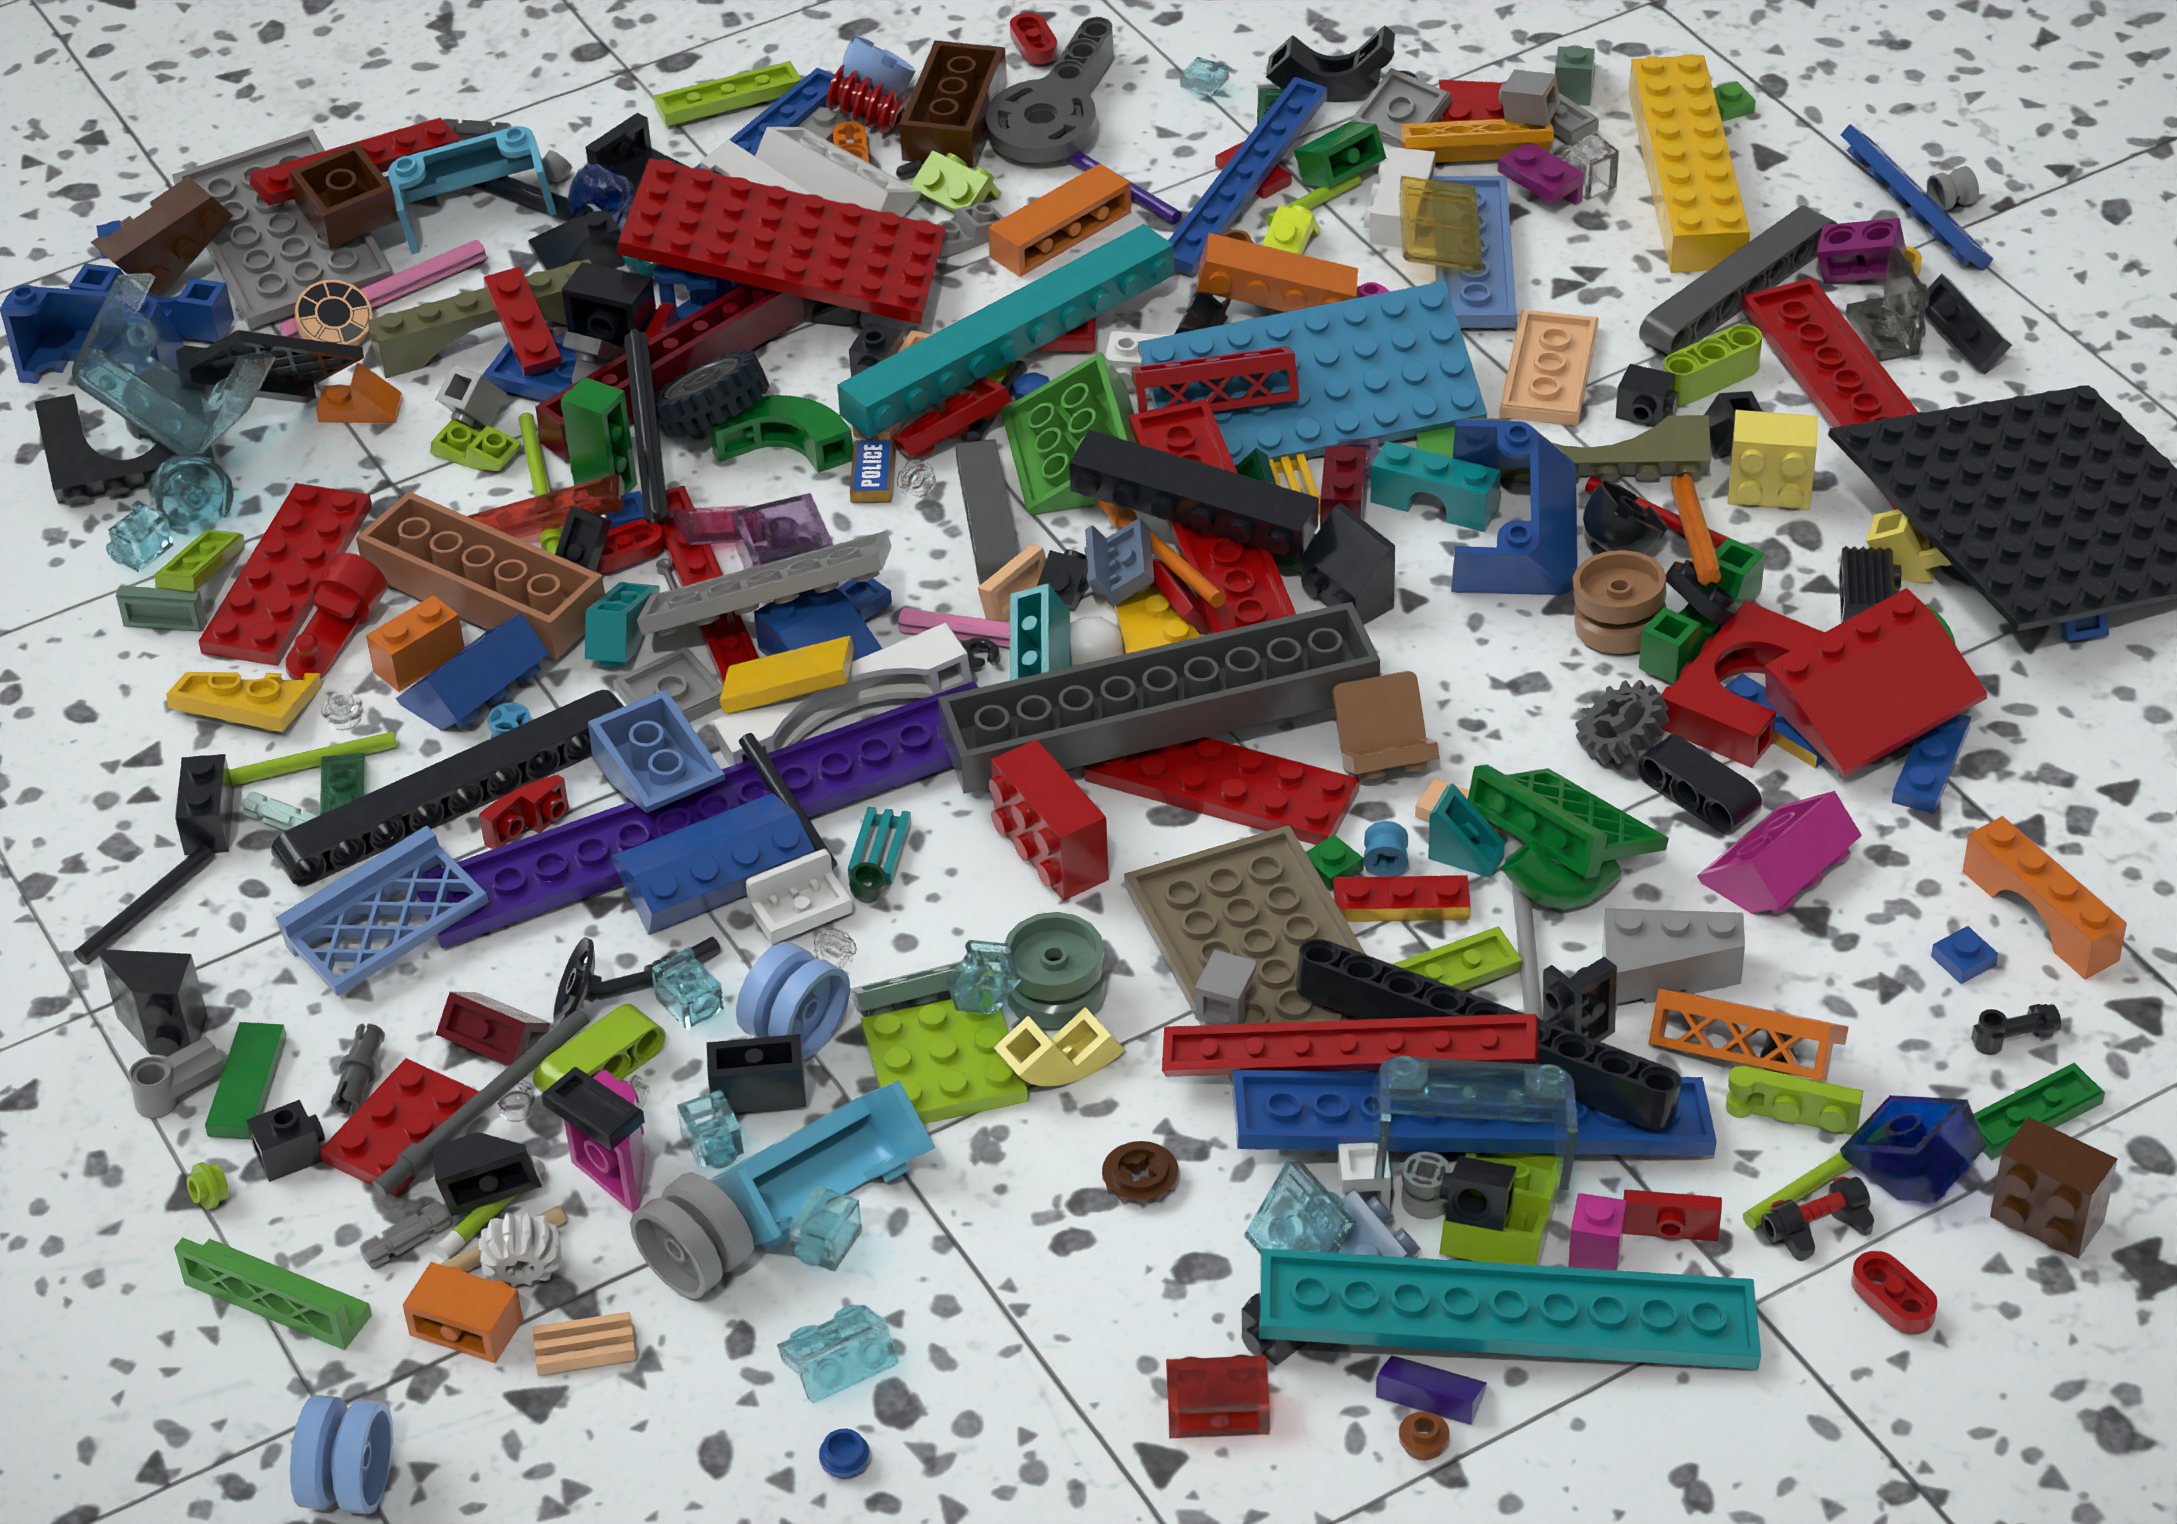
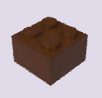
M358 143L290 171L296 205L330 249L398 220L392 186Z
M2028 1117L2001 1153L1990 1217L2002 1222L2011 1229H2016L2047 1244L2052 1249L2062 1251L2079 1259L2105 1222L2118 1158Z

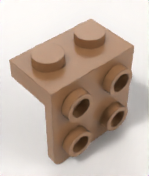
M1402 671L1341 682L1333 686L1332 698L1344 770L1353 774H1359L1361 780L1386 776L1385 769L1401 766L1402 772L1423 770L1428 768L1427 761L1440 759L1437 742L1426 738L1418 679L1415 673Z

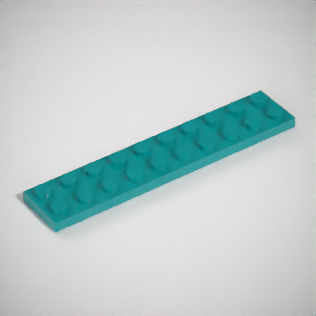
M1261 1248L1259 1338L1744 1369H1758L1761 1360L1754 1279Z

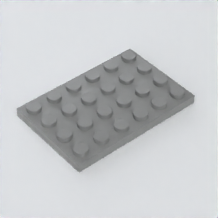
M313 129L172 174L174 185L189 176L234 215L206 247L224 282L227 283V287L249 329L294 315L295 305L300 294L308 286L322 280H341L353 284L358 289H362L392 276V270L371 232L330 249L296 205L295 199L269 206L249 184L251 172L325 151Z

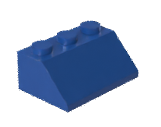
M520 612L485 632L396 697V700L402 707L441 731L453 724H456L461 729L481 715L476 708L485 701L492 706L511 693L507 685L516 678L520 683H523L541 670L538 662L550 653Z

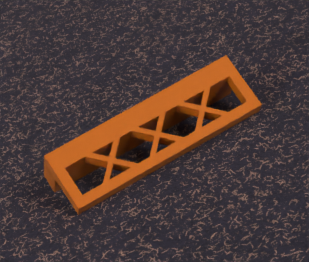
M1658 989L1648 1043L1826 1081L1833 1044H1846L1849 1026L1675 990ZM1669 1010L1682 1012L1692 1028L1678 1039L1664 1037ZM1694 1015L1706 1017V1019L1699 1023ZM1718 1020L1725 1021L1734 1036L1733 1040L1721 1048L1713 1047L1704 1030ZM1737 1024L1749 1026V1028L1741 1032ZM1761 1029L1768 1030L1778 1048L1764 1058L1757 1057L1747 1039ZM1780 1033L1792 1035L1793 1037L1785 1042ZM1697 1036L1701 1044H1696L1689 1041ZM1805 1038L1819 1041L1814 1068L1800 1066L1790 1050ZM1740 1046L1744 1054L1732 1050ZM1783 1054L1788 1063L1776 1061L1775 1059Z

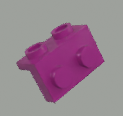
M1525 143L1498 159L1499 173L1551 204L1561 198L1574 205L1582 202L1584 172L1538 145Z

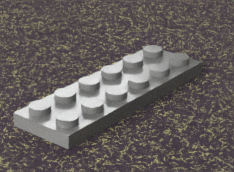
M887 530L650 595L637 619L641 634L643 636L655 632L657 637L666 636L680 629L679 625L695 622L696 626H702L718 620L720 614L734 611L736 615H742L758 609L759 604L774 600L776 604H783L798 598L800 592L814 589L816 593H823L838 587L840 581L854 578L856 582L873 579L880 574V570H883L892 547Z

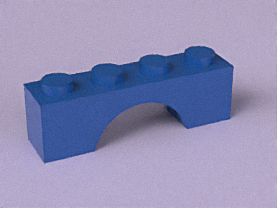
M85 263L69 285L70 289L131 294L143 293L149 295L157 301L183 338L217 342L223 338L234 321L227 283L190 278L180 295L164 298L148 294L136 287L120 268Z

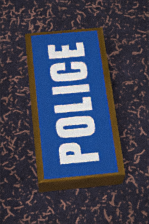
M894 439L854 440L850 482L851 503L891 502L895 452Z

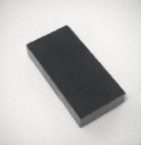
M576 1066L541 1094L543 1106L610 1151L645 1123L644 1112Z

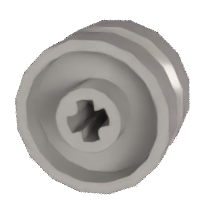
M693 1172L679 1176L664 1189L661 1198L650 1200L633 1214L630 1221L634 1242L649 1267L666 1285L678 1294L690 1299L702 1298L720 1282L723 1273L734 1271L751 1256L754 1249L751 1231L734 1202L713 1182Z

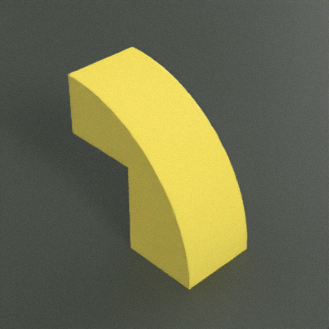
M1086 1007L1052 1038L1027 1016L994 1047L1020 1078L1030 1084L1047 1087L1065 1085L1088 1077L1107 1066L1125 1051L1122 1045Z

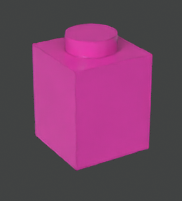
M1583 1193L1577 1194L1570 1234L1568 1267L1618 1270L1624 1234L1626 1200Z

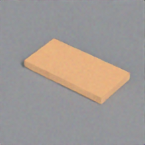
M1521 310L1500 403L1499 418L1579 426L1598 333L1599 318Z

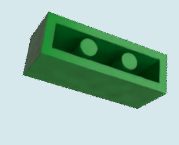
M583 377L571 390L565 393L561 399V410L563 412L566 442L571 463L570 470L573 476L575 493L601 502V498L629 493L637 485L624 390Z

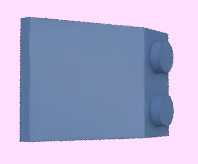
M666 689L588 721L593 758L609 782L646 813L725 780L724 772Z

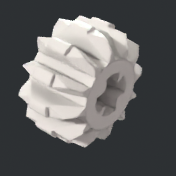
M527 1211L518 1216L506 1212L504 1219H490L488 1227L481 1230V1238L478 1241V1254H480L483 1274L493 1276L494 1280L509 1282L513 1288L523 1283L533 1287L535 1280H550L551 1272L559 1269V1261L561 1260L560 1236L557 1232V1225L547 1223L546 1217L543 1215L530 1217Z

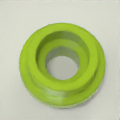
M200 1162L193 1165L191 1176L187 1178V1189L191 1199L195 1203H200L206 1210L216 1208L219 1201L225 1200L228 1196V1185L222 1169L216 1163L207 1165L205 1162Z

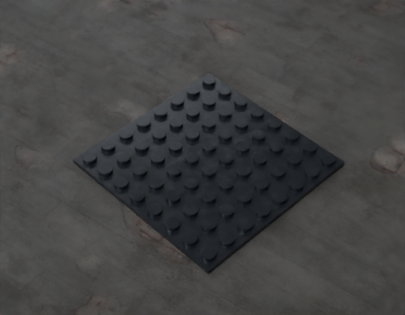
M2080 385L2074 388L2046 391L2026 396H2015L1990 402L1985 401L1978 404L1950 407L1931 412H1919L1913 415L1884 418L1883 420L1859 424L1853 423L1829 429L1828 436L2016 631L2177 600V468L2171 464L2167 457L2163 456L2151 445L2143 434L2130 425L2120 412L2110 406L2099 395L2097 390L2089 385Z

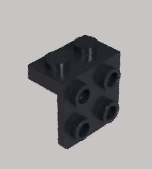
M638 112L585 147L590 183L630 204L634 201L649 158L669 160L677 165L689 167L651 147L648 117Z

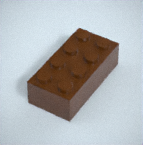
M934 41L899 123L902 161L912 162L919 159L924 164L933 150L945 157L948 153H952L962 159L967 164L966 167L974 168L987 135L986 112L992 99L1003 91L1007 85L1005 47Z

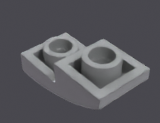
M976 203L973 206L957 208L955 221H941L935 224L946 227L939 258L967 251L989 241L988 227L1004 217L990 203Z

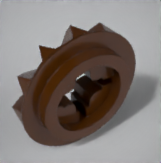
M1148 1141L1125 1143L1112 1150L1104 1160L1102 1180L1106 1184L1108 1194H1117L1122 1204L1131 1199L1137 1200L1143 1207L1146 1200L1153 1198L1161 1202L1167 1191L1175 1190L1178 1177L1177 1161L1169 1150L1159 1144ZM1148 1166V1177L1142 1176L1138 1181H1132V1174L1138 1175L1142 1170L1145 1171Z

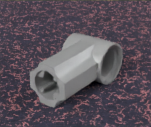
M204 1037L166 1058L150 1056L136 1061L129 1070V1079L137 1112L143 1117L151 1119L166 1116L175 1109L178 1096L222 1073L224 1064L215 1045L207 1037Z

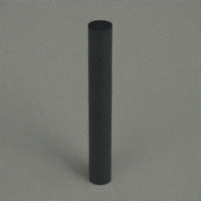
M1019 360L1012 364L1000 383L1007 388L1010 396L1013 393V382L1020 375L1027 372L1026 364ZM997 416L987 420L980 418L975 421L967 433L968 440L970 442L982 441Z

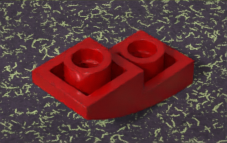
M554 775L529 783L503 796L480 812L479 819L484 845L493 850L506 845L512 839L518 837L526 827L541 833L553 822L558 821L569 810L564 778L560 775Z

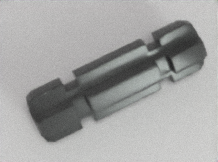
M458 119L443 120L461 138V141L511 127V124L505 122H495V125H492L490 121L462 120V123H459Z

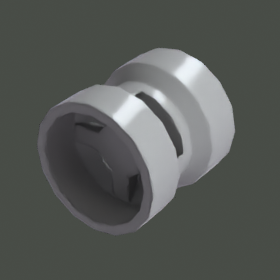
M1967 166L1954 169L1949 175L1942 172L1929 176L1927 180V194L1945 211L1952 209L1957 203L1962 206L1974 203L1979 197L1977 177L1973 170Z
M1419 1152L1408 1157L1403 1164L1402 1182L1404 1185L1402 1186L1401 1203L1404 1210L1418 1219L1437 1218L1447 1209V1202L1440 1201V1189L1444 1173H1450V1166L1448 1161L1441 1155L1434 1152Z

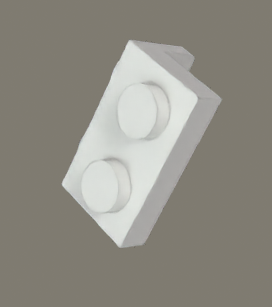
M826 849L802 856L746 880L749 911L771 944L853 912L852 899L832 872L831 856Z

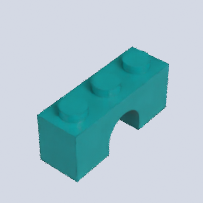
M1386 441L1371 464L1370 502L1409 512L1420 492H1428L1437 496L1444 503L1447 511V523L1485 532L1499 509L1501 470Z

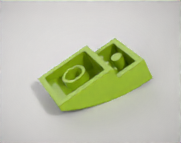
M1467 1152L1465 1156L1467 1158L1517 1167L1512 1211L1503 1232L1445 1221V1215L1439 1254L1476 1262L1538 1265L1556 1207L1567 1156L1553 1153ZM1468 1189V1191L1474 1196L1485 1197V1195L1477 1189Z

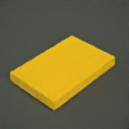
M851 636L729 666L719 700L723 713L731 714L846 685L855 649Z

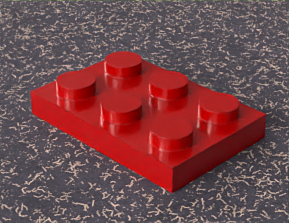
M405 1058L320 1149L322 1162L373 1186V1181L398 1161L397 1155L412 1142L417 1144L480 1091ZM410 1175L389 1194L398 1198L416 1177Z

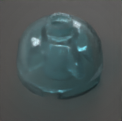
M188 452L173 455L162 462L153 473L148 489L150 505L159 520L175 532L190 536L200 535L206 529L213 530L215 527L211 525L219 522L221 517L225 518L230 512L234 497L232 481L220 465L207 456Z

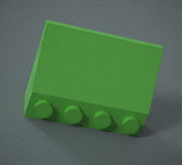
M1102 352L1008 405L1001 412L1024 502L1030 515L1097 504L1098 499L1070 491L1069 462L1089 429L1136 443L1129 427V415H1133L1134 411L1125 381Z

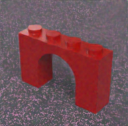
M1745 600L1734 617L1724 626H1721V630L1714 638L1709 637L1705 641L1700 655L1694 662L1689 661L1686 663L1678 681L1672 687L1667 686L1662 692L1661 696L1669 708L1666 711L1669 722L1660 725L1662 730L1678 735L1691 743L1753 768L1773 743L1776 711L1728 691L1720 682L1741 673L1765 674V665L1824 632Z

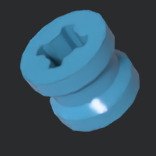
M515 702L500 704L493 708L488 714L487 719L489 729L492 732L491 738L531 721L528 708Z
M1381 821L1369 826L1364 835V846L1366 848L1364 851V866L1366 870L1378 877L1397 876L1404 872L1408 865V853L1406 850L1408 848V833L1406 829L1400 824L1391 821Z

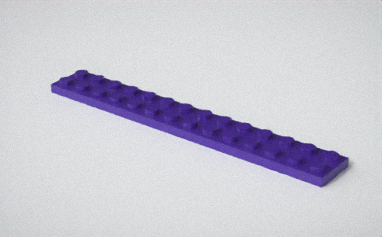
M975 681L775 750L767 753V755L809 818L952 767L953 764L940 731L938 697L979 687ZM747 760L722 769L725 774V780L648 813L630 801L456 862L486 892L489 903L440 932L435 937L441 948L621 885L623 883L611 860L613 855L771 794L751 761ZM442 867L423 874L422 879H442L445 869ZM418 891L416 900L417 902H435L438 891ZM449 891L445 903H459L470 896L468 892ZM424 915L427 921H430L431 915Z

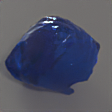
M588 163L576 172L569 188L567 202L571 203L569 211L573 216L577 214L580 208H585L587 204L595 205L600 210L607 209L611 215L619 213L616 220L617 225H619L632 206L635 192L630 180L619 171L605 165Z

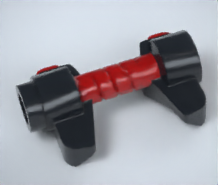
M1841 1176L1834 1179L1833 1183L1830 1184L1827 1196L1798 1206L1791 1199L1772 1203L1769 1213L1762 1215L1761 1222L1763 1230L1770 1241H1783L1793 1257L1798 1261H1803L1815 1252V1244L1809 1223L1821 1219V1217L1824 1218L1832 1215L1835 1218L1852 1224L1863 1234H1871L1874 1217L1868 1209L1870 1206V1196L1864 1182L1857 1176L1850 1179Z

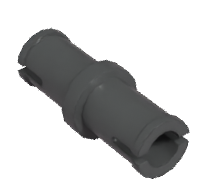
M364 1023L358 1025L350 1052L342 1058L339 1066L341 1077L335 1094L331 1099V1105L341 1113L349 1114L352 1103V1114L357 1111L362 1105L361 1101L367 1084L375 1078L377 1072L375 1061L381 1043H383L385 1038V1032L377 1025L368 1023L365 1034H363L365 1030Z

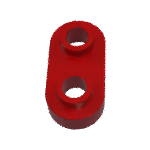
M1021 13L1010 20V37L1026 61L1033 65L1043 66L1057 57V38L1042 16L1035 13Z
M639 519L609 530L596 572L612 573L659 553L664 546L661 526L658 523H647L645 519Z
M1868 1251L1856 1258L1851 1277L1853 1289L1895 1328L1909 1333L1922 1332L1933 1325L1938 1306L1935 1293L1891 1254L1882 1251ZM1872 1281H1878L1881 1284H1875Z

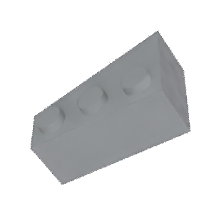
M1605 908L1602 957H1606L1617 966L1616 1010L1618 1003L1642 999L1644 1004L1656 1002L1658 989L1684 990L1685 993L1695 994L1741 984L1745 951L1743 913Z

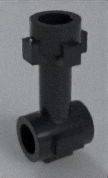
M2054 1004L2031 1005L2028 1007L2026 1015L2008 1019L1999 1010L1987 1009L1981 1012L1978 1024L1973 1026L1971 1039L1975 1048L1980 1053L1995 1055L2002 1050L2005 1038L2031 1032L2035 1037L2053 1036L2054 1032L2061 1029V1017Z

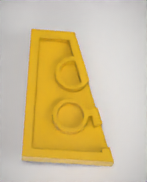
M1154 582L1148 585L1142 592L1135 593L1114 606L1125 654L1201 637L1195 627L1179 616Z
M185 672L166 693L168 708L185 711L193 715H204L230 723L260 727L267 731L283 732L321 688L320 673H305L304 680H282V673H266L264 678L241 679V675L238 672Z

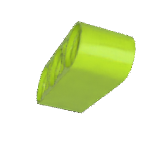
M1739 324L1667 356L1664 360L1663 371L1676 374L1674 390L1680 392L1678 405L1691 404L1757 373L1760 366L1762 346L1761 331L1751 325Z
M630 1003L623 1004L541 1061L533 1075V1083L543 1093L575 1066L592 1078L605 1069L617 1080L621 1081L659 1053L664 1045L666 1033L661 1026Z

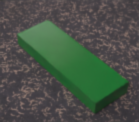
M239 1022L205 1123L208 1137L251 1139L246 1120L262 1113L287 1036L284 1024Z
M2072 1063L1964 1118L1961 1130L1992 1161L2001 1156V1153L2028 1117L2051 1128H2056L2103 1104L2105 1092L2076 1063Z

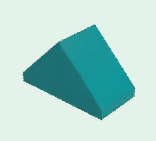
M1453 783L1449 784L1430 813L1428 859L1484 877L1493 875L1504 856L1506 841Z

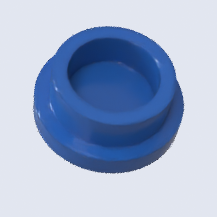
M847 1428L837 1429L829 1433L819 1449V1461L823 1470L832 1476L840 1478L857 1475L865 1469L870 1458L869 1446L865 1439L856 1431Z

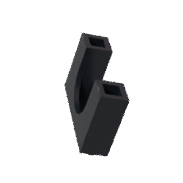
M179 373L155 377L163 414L162 433L157 443L148 452L127 460L105 457L88 444L75 394L35 401L50 478L57 503L65 502L68 505H78L87 502L89 497L103 494L109 497H117L128 493L129 489L142 486L150 489L161 488L168 485L169 481L181 478L200 480L207 477L209 473L216 472L217 468L199 390L183 389Z

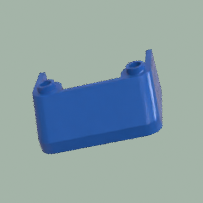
M1456 419L1452 458L1480 464L1485 467L1530 468L1531 521H1512L1504 524L1497 534V547L1455 546L1451 592L1562 595L1569 592L1573 588L1572 578L1577 569L1575 463L1528 423L1521 421Z

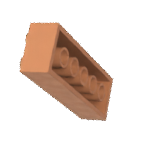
M410 491L356 537L359 555L380 569L386 578L387 585L422 601L434 595L458 613L460 618L487 630L494 628L521 612L550 654L547 657L554 660L560 658L585 634L586 609L605 595L601 574Z

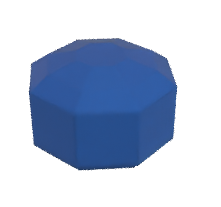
M1036 372L1020 375L1013 382L1015 401L1050 382L1048 376Z

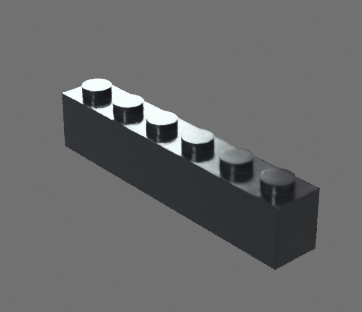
M1090 429L1069 462L1070 491L1297 560L1301 559L1318 527V497Z

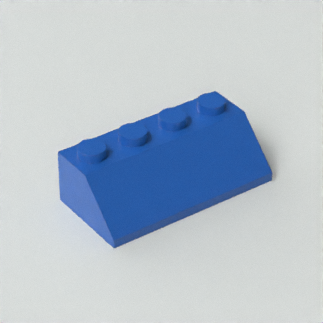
M771 793L615 854L611 860L647 934L650 935L747 896L746 880L748 878L814 853L815 849L797 813L775 794Z

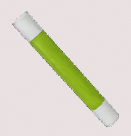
M531 1156L540 1175L545 1170V1165L538 1157ZM517 1195L474 1209L434 1247L436 1254L445 1261L449 1260Z

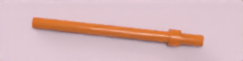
M1097 500V506L1108 515L1109 522L1118 530L1137 520V514L1132 509L1122 508L1109 502ZM1150 531L1152 554L1215 608L1221 607L1226 600L1225 594Z

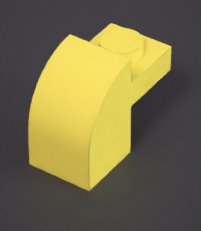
M1899 509L1874 515L1866 542L1869 548L1873 547L1876 550L1881 547L1885 550L1889 547L1893 551V564L1901 565L1902 580L1915 583L1932 582L1936 566L1952 565Z

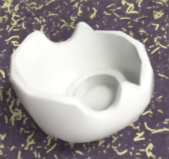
M1085 616L1070 623V667L1125 654L1122 635L1118 627L1107 619Z

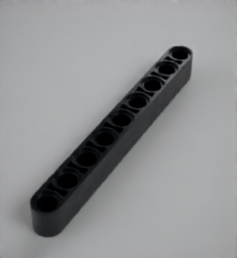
M609 690L593 692L286 830L274 840L271 846V853L293 884L297 886L311 885L389 849L425 826L432 830L500 799L520 787L546 778L592 757L588 721L620 709L624 705Z
M1312 939L1301 944L1299 948L1296 979L1297 992L1306 999L1361 1020L1524 1014L1328 940ZM1539 1019L1538 1065L1488 1067L1646 1128L1666 1129L1671 1127L1676 1120L1682 1080L1675 1070Z

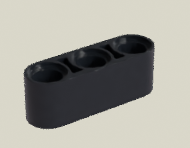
M1668 735L1637 758L1636 769L1644 783L1719 832H1731L1761 809L1762 797L1752 782L1678 735Z

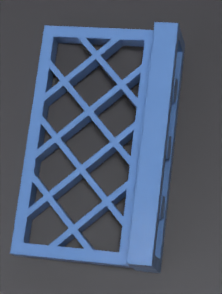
M425 826L276 917V921L288 950L295 957L300 955L326 985L339 996L489 903L486 892L439 846L436 835L428 826ZM441 867L445 869L442 879H422L423 874ZM408 891L405 902H386L400 892ZM418 891H438L435 902H415ZM449 891L468 892L470 896L459 903H445ZM370 914L367 925H348L361 916ZM401 914L397 926H378L380 915ZM411 915H431L430 921L422 926H408ZM327 937H332L329 949L311 948ZM343 937L363 938L360 949L339 948ZM373 938H394L392 944L383 950H370ZM335 961L355 962L354 968L338 978L332 972Z

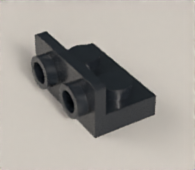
M1602 957L1588 967L1579 969L1570 978L1553 965L1543 970V1021L1597 1041H1602L1615 1032L1617 966L1606 957Z

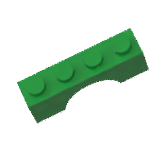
M1728 537L1715 551L1720 566L1721 579L1717 584L1711 581L1710 583L1713 586L1717 585L1728 591L1734 597L1733 604L1738 610L1745 600L1751 602L1762 590L1765 553ZM1689 603L1679 613L1663 607L1642 630L1639 669L1675 684L1680 678L1686 663L1689 661L1694 662L1700 655L1705 641L1709 637L1714 638L1721 630V625L1704 617Z

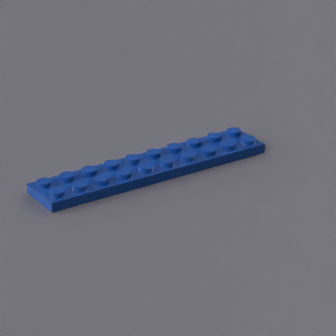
M1233 1070L1232 1075L1237 1149L1338 1151V1144L1386 1142L1387 1151L1714 1156L1717 1140L1703 1077H1681L1682 1084L1675 1123L1666 1129H1650L1506 1074Z

